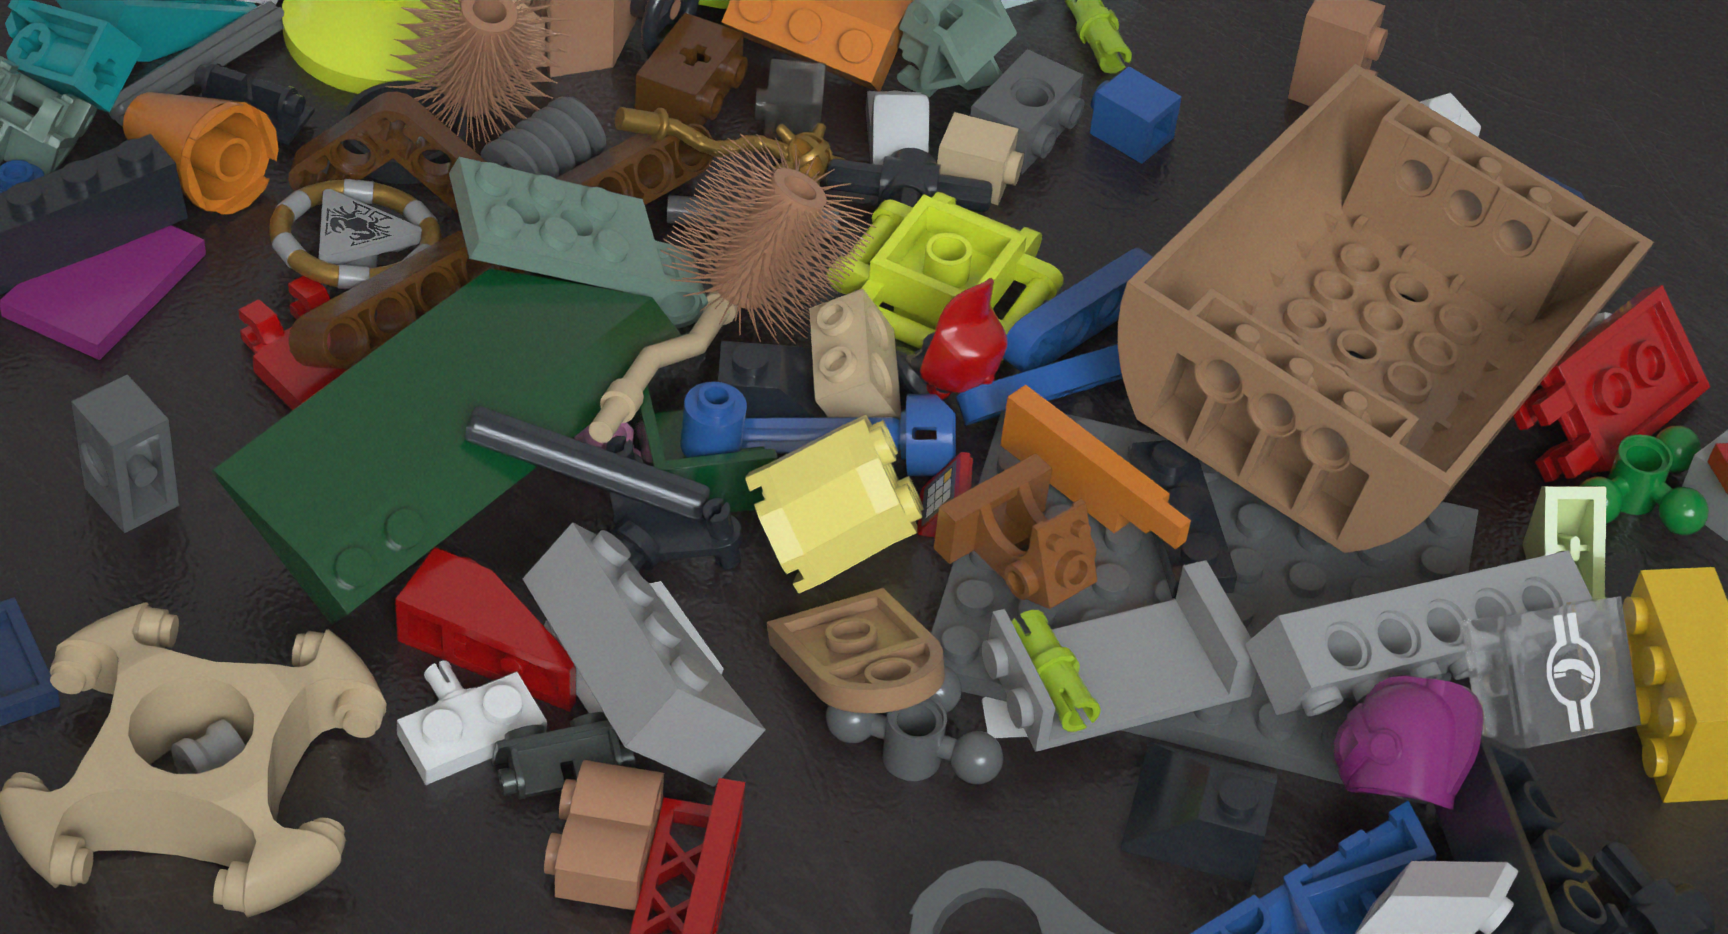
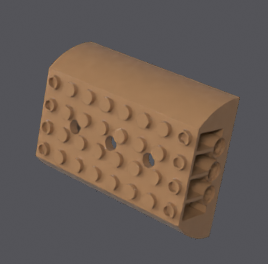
M1354 64L1127 282L1120 305L1118 320V352L1127 396L1137 420L1254 494L1268 505L1274 507L1344 553L1367 550L1389 543L1407 534L1422 523L1439 506L1635 270L1654 242L1369 71ZM1402 295H1407L1416 302L1409 301L1403 298ZM1354 351L1363 356L1365 359L1356 358L1350 355L1348 352Z

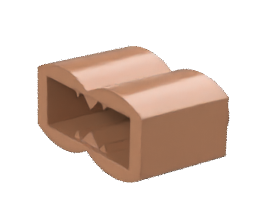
M583 760L577 780L566 778L560 799L559 819L567 821L563 834L551 833L544 863V873L555 875V897L636 910L663 802L664 773Z

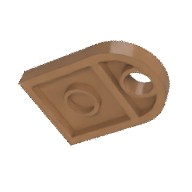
M884 588L767 622L769 645L823 702L834 708L854 713L897 711L925 701L934 695L944 683V656L940 642Z

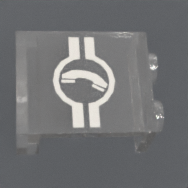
M1621 596L1566 602V605L1461 621L1471 691L1478 697L1483 708L1482 735L1511 748L1522 749L1641 725Z

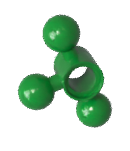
M1684 426L1667 427L1656 438L1641 434L1626 437L1618 447L1608 478L1592 477L1579 485L1606 487V524L1617 518L1620 512L1642 515L1652 511L1656 504L1660 505V520L1669 531L1678 535H1690L1699 531L1705 525L1709 515L1708 503L1699 491L1690 487L1673 489L1665 483L1669 472L1682 473L1688 471L1694 455L1702 449L1698 436L1691 429Z

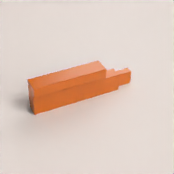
M1024 385L1008 396L1000 446L1020 461L1036 453L1052 468L1050 484L1074 503L1080 499L1084 500L1087 513L1114 534L1131 522L1145 534L1150 531L1154 532L1174 549H1177L1186 542L1191 520L1168 503L1170 493L1027 385Z

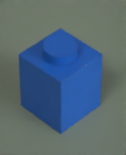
M1128 67L1111 81L1106 80L1101 83L1096 89L1091 100L1093 116L1090 134L1142 164L1174 138L1182 96L1135 69Z

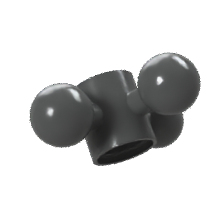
M945 665V680L941 688L930 698L914 706L887 712V716L879 713L848 712L828 705L826 711L828 729L840 741L859 743L871 735L884 739L883 763L892 775L903 780L920 781L931 777L940 767L941 758L951 761L956 775L963 781L971 784H983L991 781L998 775L1003 765V750L999 742L992 735L982 731L968 732L958 739L945 735L946 713L955 708L962 692L959 677L951 668Z

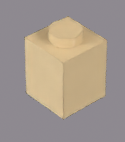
M954 112L939 146L937 164H941L940 174L989 181L993 187L991 203L998 205L1006 185L1016 186L1021 173L1024 153L1015 151L1019 129Z

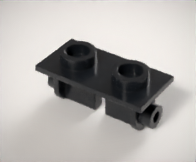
M215 62L210 63L208 66L201 64L194 76V84L202 89L198 97L241 101L251 104L268 115L276 129L277 141L286 145L292 142L315 112L314 107L305 105V97L298 95L296 88L291 86L285 87L260 78H256L252 82L251 87H248L246 74L222 67L221 64Z

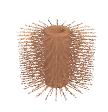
M420 0L430 9L401 7L420 18L423 23L397 24L408 28L420 38L394 40L407 45L418 54H390V56L397 57L418 69L387 71L423 80V82L405 86L385 87L431 90V88L427 87L440 86L436 90L414 99L417 101L425 99L422 102L424 103L429 98L441 97L440 94L443 92L445 96L426 107V109L429 111L438 105L432 112L433 114L444 103V109L435 116L439 119L449 109L441 121L443 122L454 106L453 113L445 124L446 126L450 121V130L462 106L463 112L457 136L459 135L464 113H466V144L470 117V133L472 132L474 151L473 116L474 118L476 116L478 140L480 141L479 118L487 144L485 133L489 142L491 140L484 126L483 114L487 116L491 133L490 121L500 138L497 130L500 134L503 133L494 122L489 110L495 114L496 119L499 116L512 129L515 126L507 119L501 109L525 120L527 118L513 104L539 110L540 108L533 105L524 96L549 97L553 99V97L539 91L531 83H558L543 75L536 68H562L547 59L541 52L557 51L567 53V51L540 38L572 36L534 25L551 21L572 20L524 15L539 9L567 3H550L537 7H532L533 5H531L529 8L517 9V6L527 0H517L515 3L512 0H458L459 4L453 0H434L445 5L431 0ZM434 4H437V5L442 6V7H444V8H447V9H449V10H444V9H442V8H440V7H438V6H436V5H434ZM519 18H534V19H537V20H517V19H519ZM528 27H534V28H538V29H542V30H546V31L530 29V28H528ZM524 30H530V31H536V32H542V33L526 32V31H524ZM418 74H428V75H433V76H435V77L424 76V75H418ZM506 95H509V96H511V97H513V98H515V99H517V100H514V99H512V98H509V97H507ZM496 102H498V103H500L501 105L505 106L506 108H508V110L505 109V108H503V107H501V106H499V105H497Z
M740 134L765 160L767 167L758 161L747 147L746 149L750 154L728 138L743 150L746 155L748 154L758 162L763 170L756 167L750 158L751 163L745 160L730 145L728 146L736 154L722 147L730 152L729 154L737 163L718 151L730 161L720 157L716 158L729 168L712 160L722 170L719 171L714 168L720 175L708 172L718 178L719 181L706 175L705 177L718 187L702 180L712 189L708 190L698 184L709 193L700 192L709 200L695 194L694 196L707 206L691 199L702 208L699 209L687 203L698 211L696 213L688 210L698 219L683 213L690 220L693 218L701 222L705 227L700 226L694 220L692 221L695 224L681 217L678 218L684 220L691 227L688 228L680 224L688 232L682 231L673 225L674 228L690 238L688 239L672 231L673 234L686 244L676 239L674 240L692 250L675 246L665 240L684 253L670 248L667 249L694 258L693 261H699H686L666 253L690 265L673 262L672 264L699 268L711 274L705 275L663 265L700 275L682 279L711 278V282L671 279V281L713 285L712 288L705 291L683 295H698L705 292L713 293L714 291L721 295L700 311L723 297L716 308L725 299L729 301V304L720 323L732 304L738 306L735 321L739 310V335H741V308L747 309L761 342L754 318L753 309H755L778 345H780L757 308L763 311L775 335L777 334L771 324L772 321L789 337L770 316L768 309L779 318L788 330L789 328L784 322L804 336L788 322L783 312L804 331L806 330L796 320L811 328L797 315L798 313L810 321L804 315L810 316V312L805 309L809 308L800 302H804L812 307L810 304L817 306L814 301L823 303L816 296L829 301L817 290L829 296L831 295L823 287L833 292L835 291L819 281L836 286L828 279L830 278L843 285L842 282L829 272L843 279L845 278L841 274H836L838 272L835 269L842 271L848 276L850 275L844 272L840 266L846 267L853 272L852 269L842 263L844 261L854 265L843 255L858 261L848 251L856 255L858 254L855 253L853 248L864 251L852 242L867 248L856 237L866 242L868 241L848 230L862 232L871 237L857 227L868 231L869 229L845 221L841 217L854 218L874 228L876 227L849 214L863 215L841 211L829 206V204H836L873 214L839 203L840 201L852 200H827L826 196L852 199L864 198L825 194V190L851 183L820 187L816 182L833 170L816 180L813 179L819 172L812 179L807 175L816 156L806 174L799 172L800 159L797 168L795 145V170L789 169L776 139L783 167L781 168L759 135L756 134L779 167V169H776L771 164L764 150L765 156ZM733 155L746 162L752 171L744 168ZM724 161L733 164L734 167L738 170V172H736L733 168L727 165ZM722 167L732 171L733 173L726 172ZM737 167L746 171L752 178L745 177ZM759 171H761V172L764 173L765 175L769 176V178H766V177H765L763 174H761ZM731 175L737 176L740 182L735 180ZM739 177L743 178L749 185L744 184ZM727 179L736 182L739 186H732ZM714 181H717V182L723 184V186H724L725 188L720 187V186H719L718 184H716ZM711 186L717 188L718 190H720V191H722V192H724V193L715 191ZM730 191L737 192L741 198L734 196ZM720 194L726 195L729 201L724 199ZM708 196L713 197L717 202H715L714 200H712V199L709 198ZM728 196L733 198L737 203H733ZM717 199L726 202L728 205H722ZM703 200L712 203L714 207L709 206ZM700 205L706 207L707 209H709V210H711V211H713V212L706 211V210H705L703 207H701ZM719 210L726 211L731 217L723 215ZM831 211L840 212L847 216L836 215ZM709 213L715 214L718 220H716V218H714ZM717 215L721 216L726 222H722ZM706 218L716 221L717 224H711ZM835 220L843 221L857 230L843 227ZM691 225H693V226H695V227H697V228H699V229H701V230H703V231L696 230V229H694ZM831 225L836 226L846 232L837 231ZM709 229L715 230L719 235L712 234ZM699 232L705 233L708 239L704 238ZM839 233L849 234L860 243L853 241L845 236H842ZM687 234L692 235L696 240H694L693 238H691V237L688 236ZM708 235L713 237L715 240H710ZM830 235L839 236L845 243L835 240ZM696 237L705 240L707 243H701ZM823 238L829 239L833 245L828 244ZM684 239H687L693 242L694 244H698L700 246L690 245ZM832 241L837 243L840 247L835 246ZM819 243L826 245L829 249L822 248ZM705 245H711L714 249L709 248ZM694 247L705 249L709 254L702 253ZM837 248L843 249V250L846 251L850 256H848V255H846L845 253L839 251ZM684 250L699 253L705 259L696 258ZM834 252H837L839 255H841V256H842L844 259H846L847 261H845V260L839 258ZM821 254H826L832 261L823 258ZM811 256L816 257L820 263L814 261ZM807 262H811L817 267H812ZM693 263L704 264L709 268L700 267ZM824 266L832 268L836 273L828 270ZM822 270H824L825 272H827V273H828L829 275H831L833 278H831V277H829V276H826V275L823 273ZM809 272H814L820 279L810 276ZM798 274L804 275L808 281L803 280ZM795 280L803 282L804 285L797 284ZM812 284L818 285V286L821 287L824 291H822V290H820V289L814 287ZM810 288H812L814 291H816V292H817L818 294H820L821 296H819V295L813 293V292L810 290ZM796 289L802 290L806 296L798 294ZM785 291L792 293L795 298H791ZM782 297L789 299L796 308L788 305ZM771 305L779 309V311L785 319H783L779 314H777L771 307ZM797 305H799L802 309H804V310H805L806 312H808V313H805V312L801 311V310L797 307ZM783 306L789 307L799 319L787 313Z

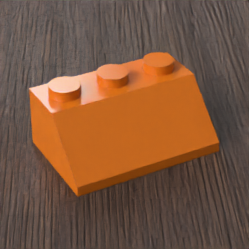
M730 0L722 23L726 27L743 32L744 38L871 90L881 91L903 35V31L899 29L908 5L913 0Z

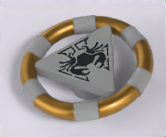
M353 179L325 181L295 190L276 206L269 225V235L273 249L288 267L311 280L340 289H351L400 263L377 267L378 254L399 252L420 243L417 248L403 259L405 260L442 240L440 226L436 217L421 201L399 189L384 184ZM373 203L392 209L403 215L408 222L367 204ZM322 204L319 258H316L307 253L291 233V226L308 209Z

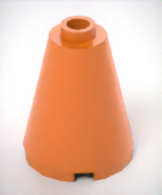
M146 92L137 96L130 103L123 119V130L127 140L138 139L148 134L155 138L176 163L182 194L195 206L205 211L218 212L222 215L234 214L250 206L265 190L270 180L264 177L269 159L277 161L279 148L274 125L266 113L246 102Z

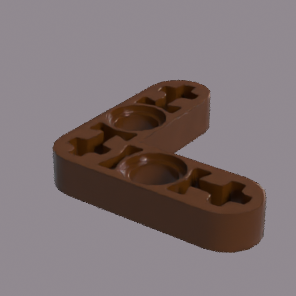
M386 92L300 147L295 153L288 180L294 191L325 181L361 180L394 158L458 213L449 172L458 157L481 162L487 161L416 99L401 92ZM345 140L360 141L370 149V152L366 154L351 153L343 147L341 142ZM426 150L442 151L448 155L451 162L446 164L433 163L427 160L422 152ZM329 160L330 164L328 167L327 174H325L324 172H322V170L326 168Z

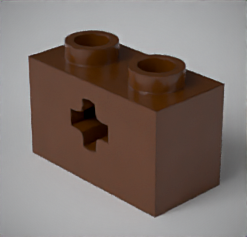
M684 13L636 74L635 109L655 112L658 108H664L669 118L678 119L683 124L695 123L703 126L708 119L714 120L721 110L724 97L732 87L738 88L745 77L748 59L743 56L744 33Z

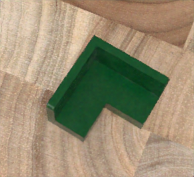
M646 386L643 391V403L633 417L634 441L636 449L641 452L644 464L706 485L710 489L709 500L714 498L723 499V504L729 503L730 512L756 510L754 504L765 500L762 495V486L749 491L745 478L749 472L777 460L776 450L765 449L764 446L742 448L741 452L686 458L680 447L684 410L654 413L648 386Z

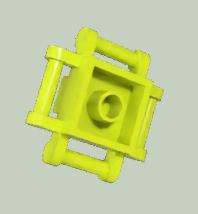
M937 192L933 197L923 194L914 207L891 199L883 201L872 215L873 223L871 225L876 228L870 226L868 228L869 231L865 232L871 237L865 234L861 237L868 242L859 239L867 248L856 243L855 245L864 252L858 248H853L858 255L851 251L849 252L858 261L844 256L854 265L844 261L842 263L852 269L853 272L846 267L840 266L844 272L850 275L848 276L842 271L835 269L845 279L829 272L842 282L843 285L828 278L836 285L831 286L843 294H850L864 289L894 328L895 339L919 349L922 348L923 340L926 336L936 331L938 320L945 306L956 295L985 282L988 278L994 280L991 299L992 308L995 307L1014 280L1026 285V288L1002 320L999 319L1006 335L1023 316L1040 307L1045 300L1054 298L1064 283L1061 272L1055 266L1035 258L1041 245L1042 233L1028 227H1024L1021 231L956 205L954 197L941 192ZM829 268V269H828V270H830V271L836 273L832 268ZM884 302L894 306V312L884 309L879 305Z

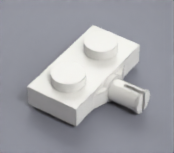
M439 661V669L435 663L432 664L424 674L425 679L431 685L439 701L433 706L397 720V736L425 785L491 759L496 743L505 741L504 735L511 730L529 725H542L545 732L547 730V720L518 672L478 688L463 689L452 671L450 663L447 661Z

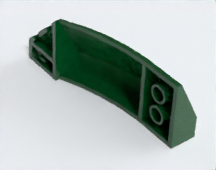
M489 268L352 366L211 472L332 625L352 612L537 467L469 443L464 438V432L470 414L476 406H482L574 438L593 422L601 410L600 401L613 381L624 377L643 348L682 335L653 297Z

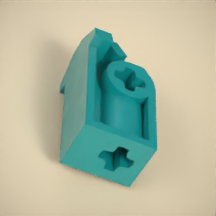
M11 0L8 5L11 13L5 22L8 34L13 38L6 52L8 60L18 65V71L57 93L61 95L72 94L96 106L97 109L110 112L143 48L108 21L33 0Z

